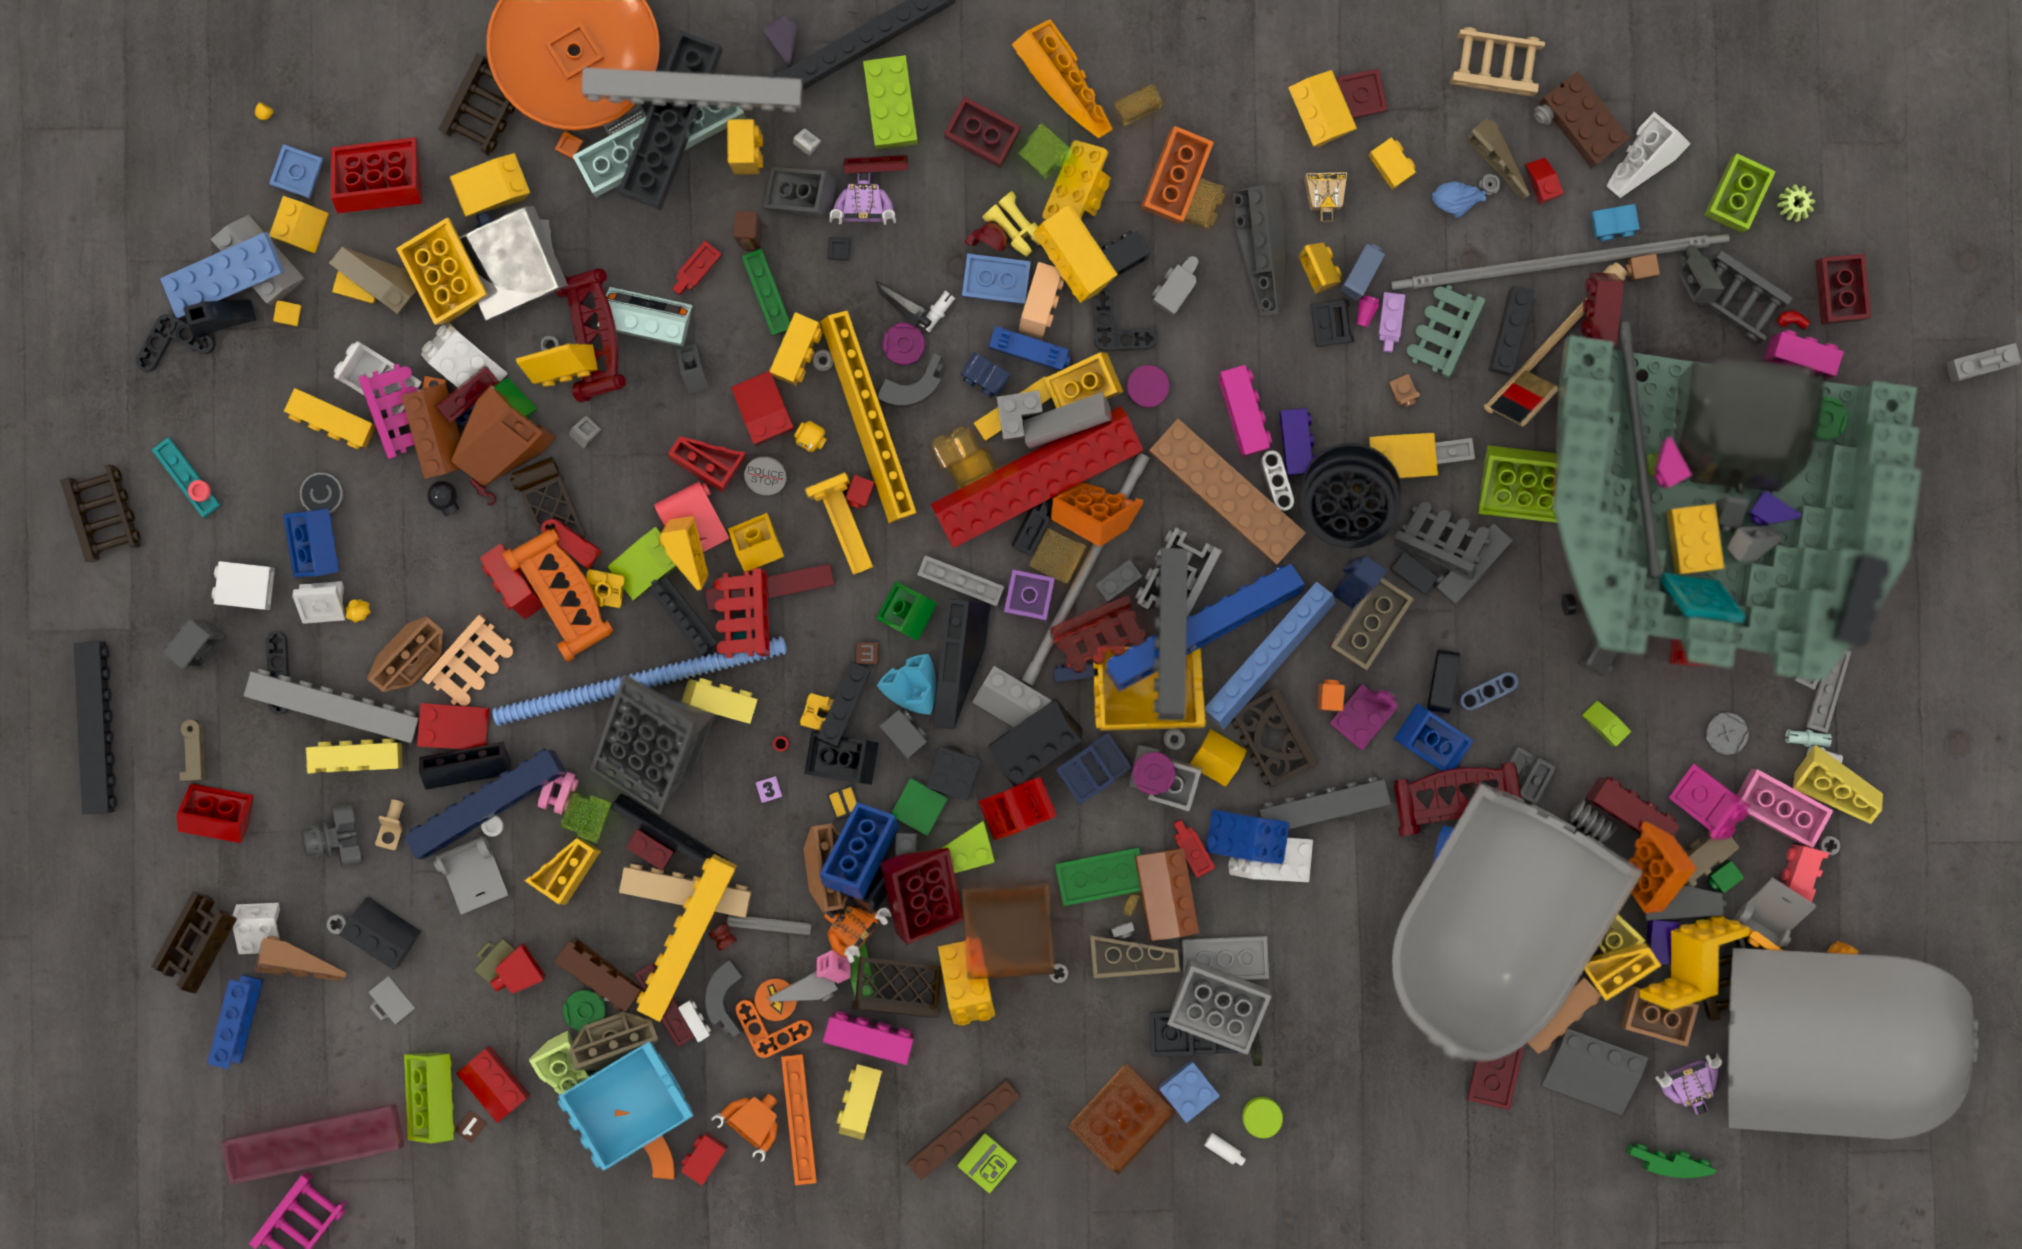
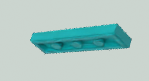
M170 437L152 449V452L202 518H206L221 506L212 492L209 499L204 502L194 501L190 498L188 494L189 485L193 481L202 479Z

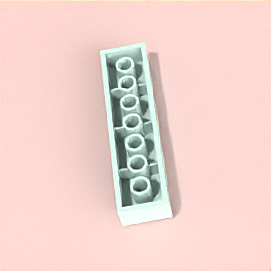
M709 105V108H701L685 150L728 128V120L745 119L746 116L743 110L740 109V106H731V109H720L718 105ZM646 117L573 155L595 197L621 184Z

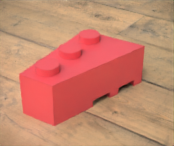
M1792 844V848H1789L1787 851L1786 859L1788 864L1787 868H1784L1782 871V884L1812 902L1816 892V888H1814L1816 877H1821L1823 872L1819 869L1822 859H1827L1829 853Z

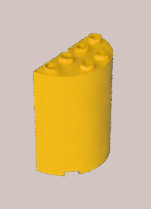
M1130 647L1097 648V656H1093V669H1097V675L1094 676V706L1096 728H1100V731L1205 727L1201 648L1186 655L1184 720H1158V712H1154V699H1158V691H1154V679L1158 678V671L1120 692L1117 690L1106 672V663L1115 655H1123Z

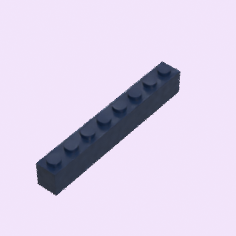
M546 748L539 750L534 754V758L529 761L528 759L521 761L513 771L503 772L495 782L485 783L477 793L472 792L465 795L462 802L447 806L444 813L440 815L435 814L427 819L428 822L426 824L411 828L409 830L410 833L404 836L415 859H426L566 774L554 750H546Z

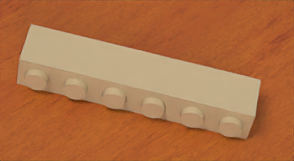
M630 863V866L624 867L619 893L684 905L687 897H692L695 892L692 887L697 877H702L693 876V879L685 878L684 873L672 872V875L665 874L664 870L651 867L650 871L643 869V865ZM735 884V887L727 886L715 912L746 918L752 891L747 890L748 886Z

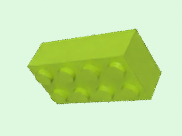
M906 55L863 61L876 150L918 145Z

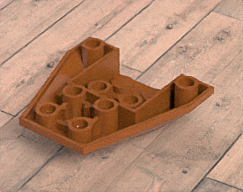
M490 385L476 400L453 453L451 462L481 485L486 486L543 453L554 441L556 435L540 423L538 426L512 407L508 403L507 397Z

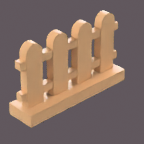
M481 613L422 678L428 685L433 681L436 684L434 689L438 691L441 688L452 697L451 703L453 705L457 702L462 706L468 705L471 701V697L467 693L469 688L472 686L476 690L482 689L485 685V680L481 675L485 670L490 674H495L499 670V664L495 659L499 655L509 658L513 654V648L509 645L511 640L508 637L503 640L492 630L495 626L491 623L487 626L484 623L486 618ZM476 633L479 637L473 642L469 638ZM483 640L496 650L491 656L478 646ZM461 649L464 651V654L459 658L455 654ZM468 656L481 666L477 672L464 662ZM445 665L450 668L446 674L441 671ZM454 672L467 682L463 688L450 679Z

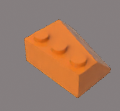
M1081 482L1053 498L1051 520L1101 547L1128 530L1144 500L1138 498L1135 501L1125 498V494L1117 493L1112 495L1106 493L1104 488Z
M1645 821L1641 826L1643 830L1641 837L1635 843L1637 848L1634 857L1629 860L1631 864L1643 871L1631 894L1645 913L1661 912L1666 909L1697 868L1674 836Z

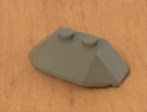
M622 1012L583 1026L573 1045L569 1048V1052L576 1070H600L649 1041L654 1045L658 1042V1038L651 1020Z

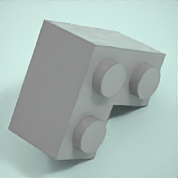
M1039 390L997 397L1003 441L1024 439L1022 417L1042 414Z

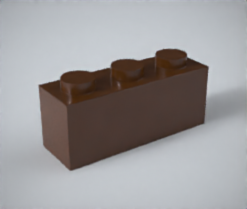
M735 211L734 238L738 245L746 251H755L756 248H761L762 221L758 213Z

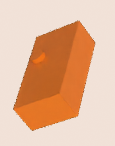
M1177 126L1172 127L1168 133L1140 209L1176 224L1184 222L1214 142Z

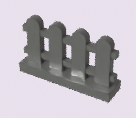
M1429 502L1420 503L1418 508L1414 506L1412 509L1414 515L1408 526L1404 524L1401 528L1404 533L1398 530L1394 537L1395 545L1473 580L1476 574L1475 563L1479 565L1481 561L1479 555L1485 545L1489 546L1491 540L1488 539L1490 536L1489 530L1486 527H1480L1474 533L1469 530L1470 522L1465 518L1460 519L1457 524L1451 523V515L1447 510H1442L1435 516L1431 514L1432 507ZM1430 520L1433 524L1428 533L1420 532L1426 521ZM1448 528L1452 530V533L1445 543L1440 538L1445 529ZM1465 537L1471 538L1472 540L1466 551L1459 549Z

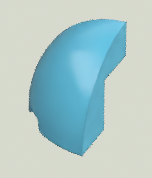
M923 654L906 659L905 666L898 670L895 668L889 670L879 681L877 687L899 706L916 713L930 715L937 691L936 672L929 654Z

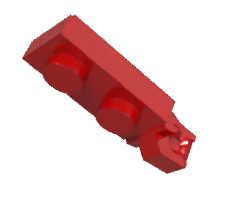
M705 240L678 271L676 276L678 282L672 288L673 291L679 296L687 288L691 291L719 260L722 254Z
M1181 819L1174 822L1173 824L1178 831L1174 837L1179 848H1184L1186 860L1196 878L1213 870L1215 866L1195 830L1191 826L1186 828Z

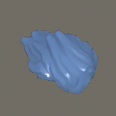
M1453 181L1438 186L1436 191L1432 193V200L1437 207L1452 213L1455 218H1459L1477 202L1486 201L1484 196L1486 191H1480L1477 186L1472 187L1471 185Z

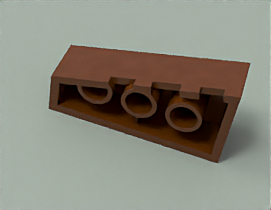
M576 937L567 943L554 961L565 971L575 976L581 983L594 989L598 996L610 1000L611 1005L619 1011L623 1009L626 1012L641 991H643L640 985Z

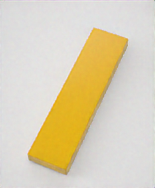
M1045 376L1020 392L1025 393L1039 390L1041 405L1052 398L1044 380ZM998 407L974 422V425L985 441L1002 431Z

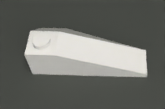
M1655 112L1639 127L1636 132L1637 138L1632 146L1629 145L1626 150L1628 153L1622 163L1618 164L1607 184V187L1620 198L1675 161L1690 145L1678 130Z

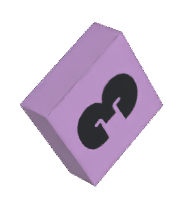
M777 776L756 782L762 803L783 796Z

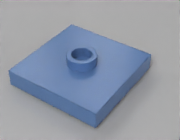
M283 144L269 185L311 199L325 159Z

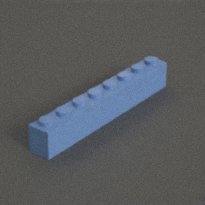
M1318 582L1310 588L1207 704L1204 711L1208 718L1223 730L1336 604L1331 592Z

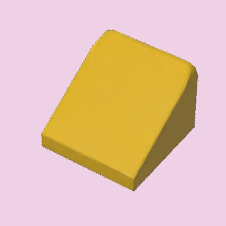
M277 300L273 321L280 324L298 326L301 305Z

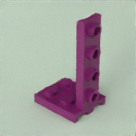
M1361 684L1343 705V711H1338L1329 724L1362 751L1395 712L1394 710L1398 706L1394 702L1396 698L1387 690L1370 691Z

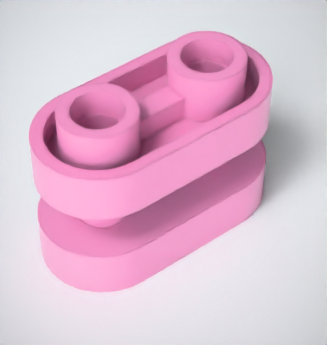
M567 772L565 777L561 776L544 786L539 797L538 807L547 809L549 804L555 806L554 813L563 815L564 812H568L572 804V800L569 798L572 791H576L579 780L576 779V774ZM556 784L562 785L558 798L553 796Z

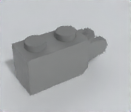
M1189 256L1182 267L1180 265H1177L1175 269L1171 267L1164 277L1167 279L1163 286L1158 285L1152 294L1155 297L1153 303L1173 317L1197 283L1196 277L1193 275L1199 264L1196 257Z

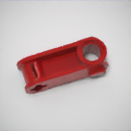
M550 519L545 521L541 526V532L544 533L549 530L548 525L555 524L556 533L560 538L557 541V545L577 562L590 569L602 551L559 520Z

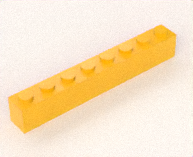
M715 854L711 859H706L702 870L705 872L702 878L697 877L692 887L695 892L692 897H687L683 905L686 911L683 917L678 916L673 926L677 929L674 935L669 934L664 944L667 947L665 954L660 953L655 962L658 968L655 973H650L645 983L649 986L646 992L641 991L636 1001L639 1004L637 1011L659 1022L661 1021L737 867L736 864Z

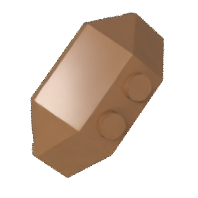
M427 616L406 624L377 654L367 679L382 692L412 686L441 656L443 629Z
M832 823L811 826L803 848L809 892L822 912L843 909L847 900L841 892L824 886L820 877V873L841 834Z

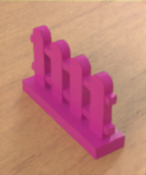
M398 363L393 365V370L378 374L377 371L372 372L373 376L370 378L366 374L357 376L388 459L396 457L395 451L400 450L401 453L407 452L406 447L415 445L411 432L401 435L398 427L409 424L406 411L393 415L391 407L403 403L401 397L403 393L418 390L414 386H406L405 380L411 377L412 371L407 366L399 367ZM397 382L400 383L401 390L386 395L383 387ZM378 389L381 397L375 398L373 390ZM386 410L388 417L382 418L380 411ZM393 430L395 437L390 439L388 431Z

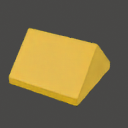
M1210 729L1190 764L1202 767L1204 775L1226 787L1239 769L1247 750Z

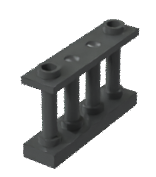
M1721 250L1712 259L1716 263L1715 272L1718 278H1720L1723 272L1728 271L1734 275V280L1718 304L1716 302L1694 304L1699 307L1705 306L1744 332L1748 340L1760 343L1767 338L1761 331L1776 308L1789 305L1793 297ZM1746 283L1752 287V292L1735 316L1725 308L1740 285ZM1759 295H1764L1769 298L1770 303L1755 326L1752 327L1744 322L1743 319Z

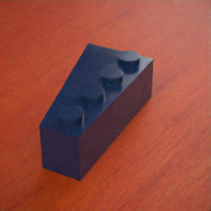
M1367 556L1349 560L1343 569L1346 573L1332 594L1335 598L1353 609L1361 599L1363 600L1366 595L1375 589L1387 570Z

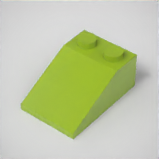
M654 527L607 566L613 574L625 577L623 588L633 601L652 586L651 582L653 580L659 581L677 568L675 563L666 554L665 547H662L660 544L659 536L661 531L657 527Z

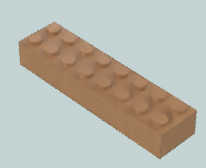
M1179 419L1171 425L1149 450L1148 453L1275 566L1278 565L1306 533Z

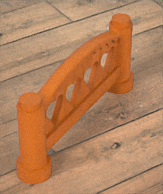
M552 529L545 531L513 550L508 549L502 554L512 571L520 567L564 639L557 646L568 663L575 659V655L610 636L614 630L608 620L606 622L602 621L595 595L587 579L576 563L557 545V541L560 538L556 531ZM547 554H553L554 561L559 564L556 570L539 569ZM558 572H563L565 579L570 582L568 588L549 587ZM570 590L575 591L576 598L581 601L580 605L576 607L560 606ZM582 608L587 611L586 616L591 618V623L588 625L571 624L578 610Z

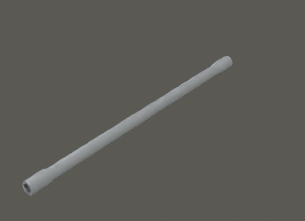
M1138 453L1119 492L1125 494L1126 499L1129 498L1139 476L1142 475L1150 459L1142 453ZM1092 544L1033 661L1029 664L1022 678L1023 681L1033 686L1039 675L1042 664L1104 545L1099 547Z

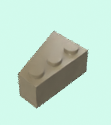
M1708 829L1705 832L1706 836L1702 839L1697 838L1688 844L1689 848L1685 850V853L1697 870L1685 885L1694 887L1697 884V878L1703 874L1705 876L1712 872L1710 870L1718 863L1721 864L1740 848L1732 837L1725 840H1713L1710 837L1712 832Z

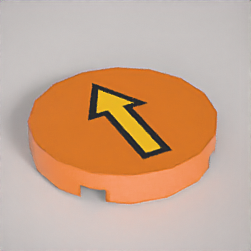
M772 978L759 986L754 1000L755 1007L761 1016L767 1020L780 1021L793 1013L797 1001L768 1002L767 997L791 985V983L781 978Z

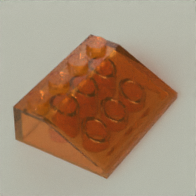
M1125 1064L1068 1127L1111 1171L1119 1175L1177 1111L1128 1064Z

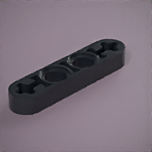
M273 631L266 637L267 671L271 672L270 676L278 677L279 674L289 676L287 636L279 631ZM276 635L282 639V643H278V650L283 649V653H272V650H276V644L272 643V639H275ZM275 656H280L283 659V665L280 668H275L272 664ZM268 703L269 709L274 714H284L289 710L281 707V711H279L278 707Z

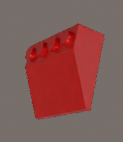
M416 137L331 147V200L337 214L422 204V184Z

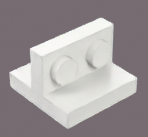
M342 581L300 584L299 589L293 590V599L303 624L342 621L346 619V612L342 604L344 591Z

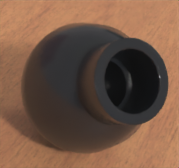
M438 481L430 486L427 499L433 508L441 510L445 517L460 509L456 502V489L451 483Z

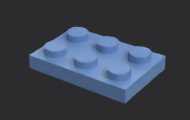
M967 253L962 297L1025 305L1031 261Z

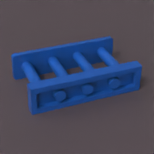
M242 974L239 981L229 980L208 1064L228 1069L231 1061L239 1064L242 1063L264 979Z

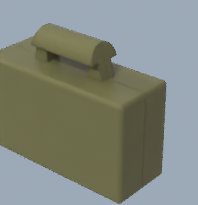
M504 938L496 945L487 941L476 953L481 962L474 968V971L490 984L491 980L499 976L495 970L496 966L515 948ZM489 946L493 948L485 957L481 956Z

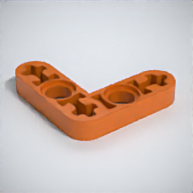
M743 999L736 1006V1014L756 1055L760 1058L774 1055L807 1039L812 1033L813 1027L810 1021L801 1019L769 1034L753 1001ZM744 1003L746 1006H751L749 1010L750 1016L752 1017L755 1014L757 1017L747 1023L744 1021V1019H748L747 1014L740 1011ZM755 1022L761 1026L759 1034H752L749 1031L751 1023ZM799 1024L807 1025V1034L804 1035L800 1032L795 1035L798 1039L794 1040L789 1028H793L794 1032L800 1028ZM780 1033H787L790 1040L787 1044H780L777 1038ZM773 1037L778 1049H774L773 1045L767 1049L768 1053L760 1052L761 1043L763 1042L767 1045L772 1042L770 1038Z

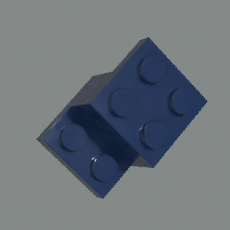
M1107 732L1059 766L1056 771L1081 805L1116 781L1115 779L1130 770L1132 766Z

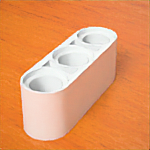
M1268 451L1261 458V466L1273 504L1282 512H1285L1293 506L1294 497L1280 454L1277 451ZM1268 455L1276 458L1277 463L1275 466L1267 465L1265 459ZM1280 476L1283 480L1282 486H1274L1272 484V477ZM1280 496L1288 498L1289 505L1287 507H1281L1278 504Z

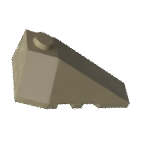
M1486 118L1469 133L1465 140L1509 187L1524 200L1530 193L1499 131L1500 128L1493 120L1489 121Z
M341 247L329 263L397 316L403 312L418 292L407 269L345 247Z

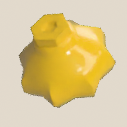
M362 599L351 600L345 608L346 619L352 620L354 623L365 620L371 613L369 609L370 603Z

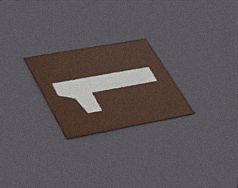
M470 1110L455 1128V1131L472 1143L487 1123Z

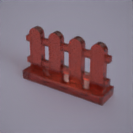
M1128 595L1050 628V637L1053 643L1057 642L1058 649L1063 648L1068 658V661H1066L1068 668L1072 667L1075 672L1081 673L1085 670V661L1088 659H1092L1095 664L1100 665L1105 661V652L1111 650L1113 655L1121 656L1125 650L1124 644L1130 642L1132 646H1139L1144 643L1143 636L1146 635L1144 629L1139 630L1134 620L1136 613L1134 610L1131 611L1132 601ZM1120 623L1127 635L1122 638L1119 637L1114 627ZM1102 632L1107 644L1100 646L1095 634ZM1080 640L1083 641L1088 651L1082 655L1075 643Z

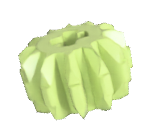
M1793 185L1792 189L1788 187L1784 189L1785 194H1780L1778 197L1783 202H1779L1777 207H1783L1784 209L1780 212V215L1787 213L1786 219L1789 221L1794 218L1795 222L1800 221L1801 218H1808V213L1814 210L1810 205L1814 204L1815 200L1809 199L1812 192L1805 193L1806 186H1802L1799 189L1797 185ZM1797 200L1799 204L1795 207L1793 203Z

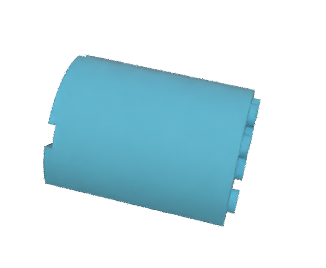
M650 1041L559 1095L560 1100H558V1104L563 1112L567 1111L569 1113V1122L575 1131L579 1129L582 1133L580 1140L585 1149L590 1148L593 1156H591L593 1163L597 1168L601 1167L602 1170L607 1169L693 1116L691 1107L684 1099L685 1095L677 1080ZM615 1110L626 1111L630 1114L615 1117Z

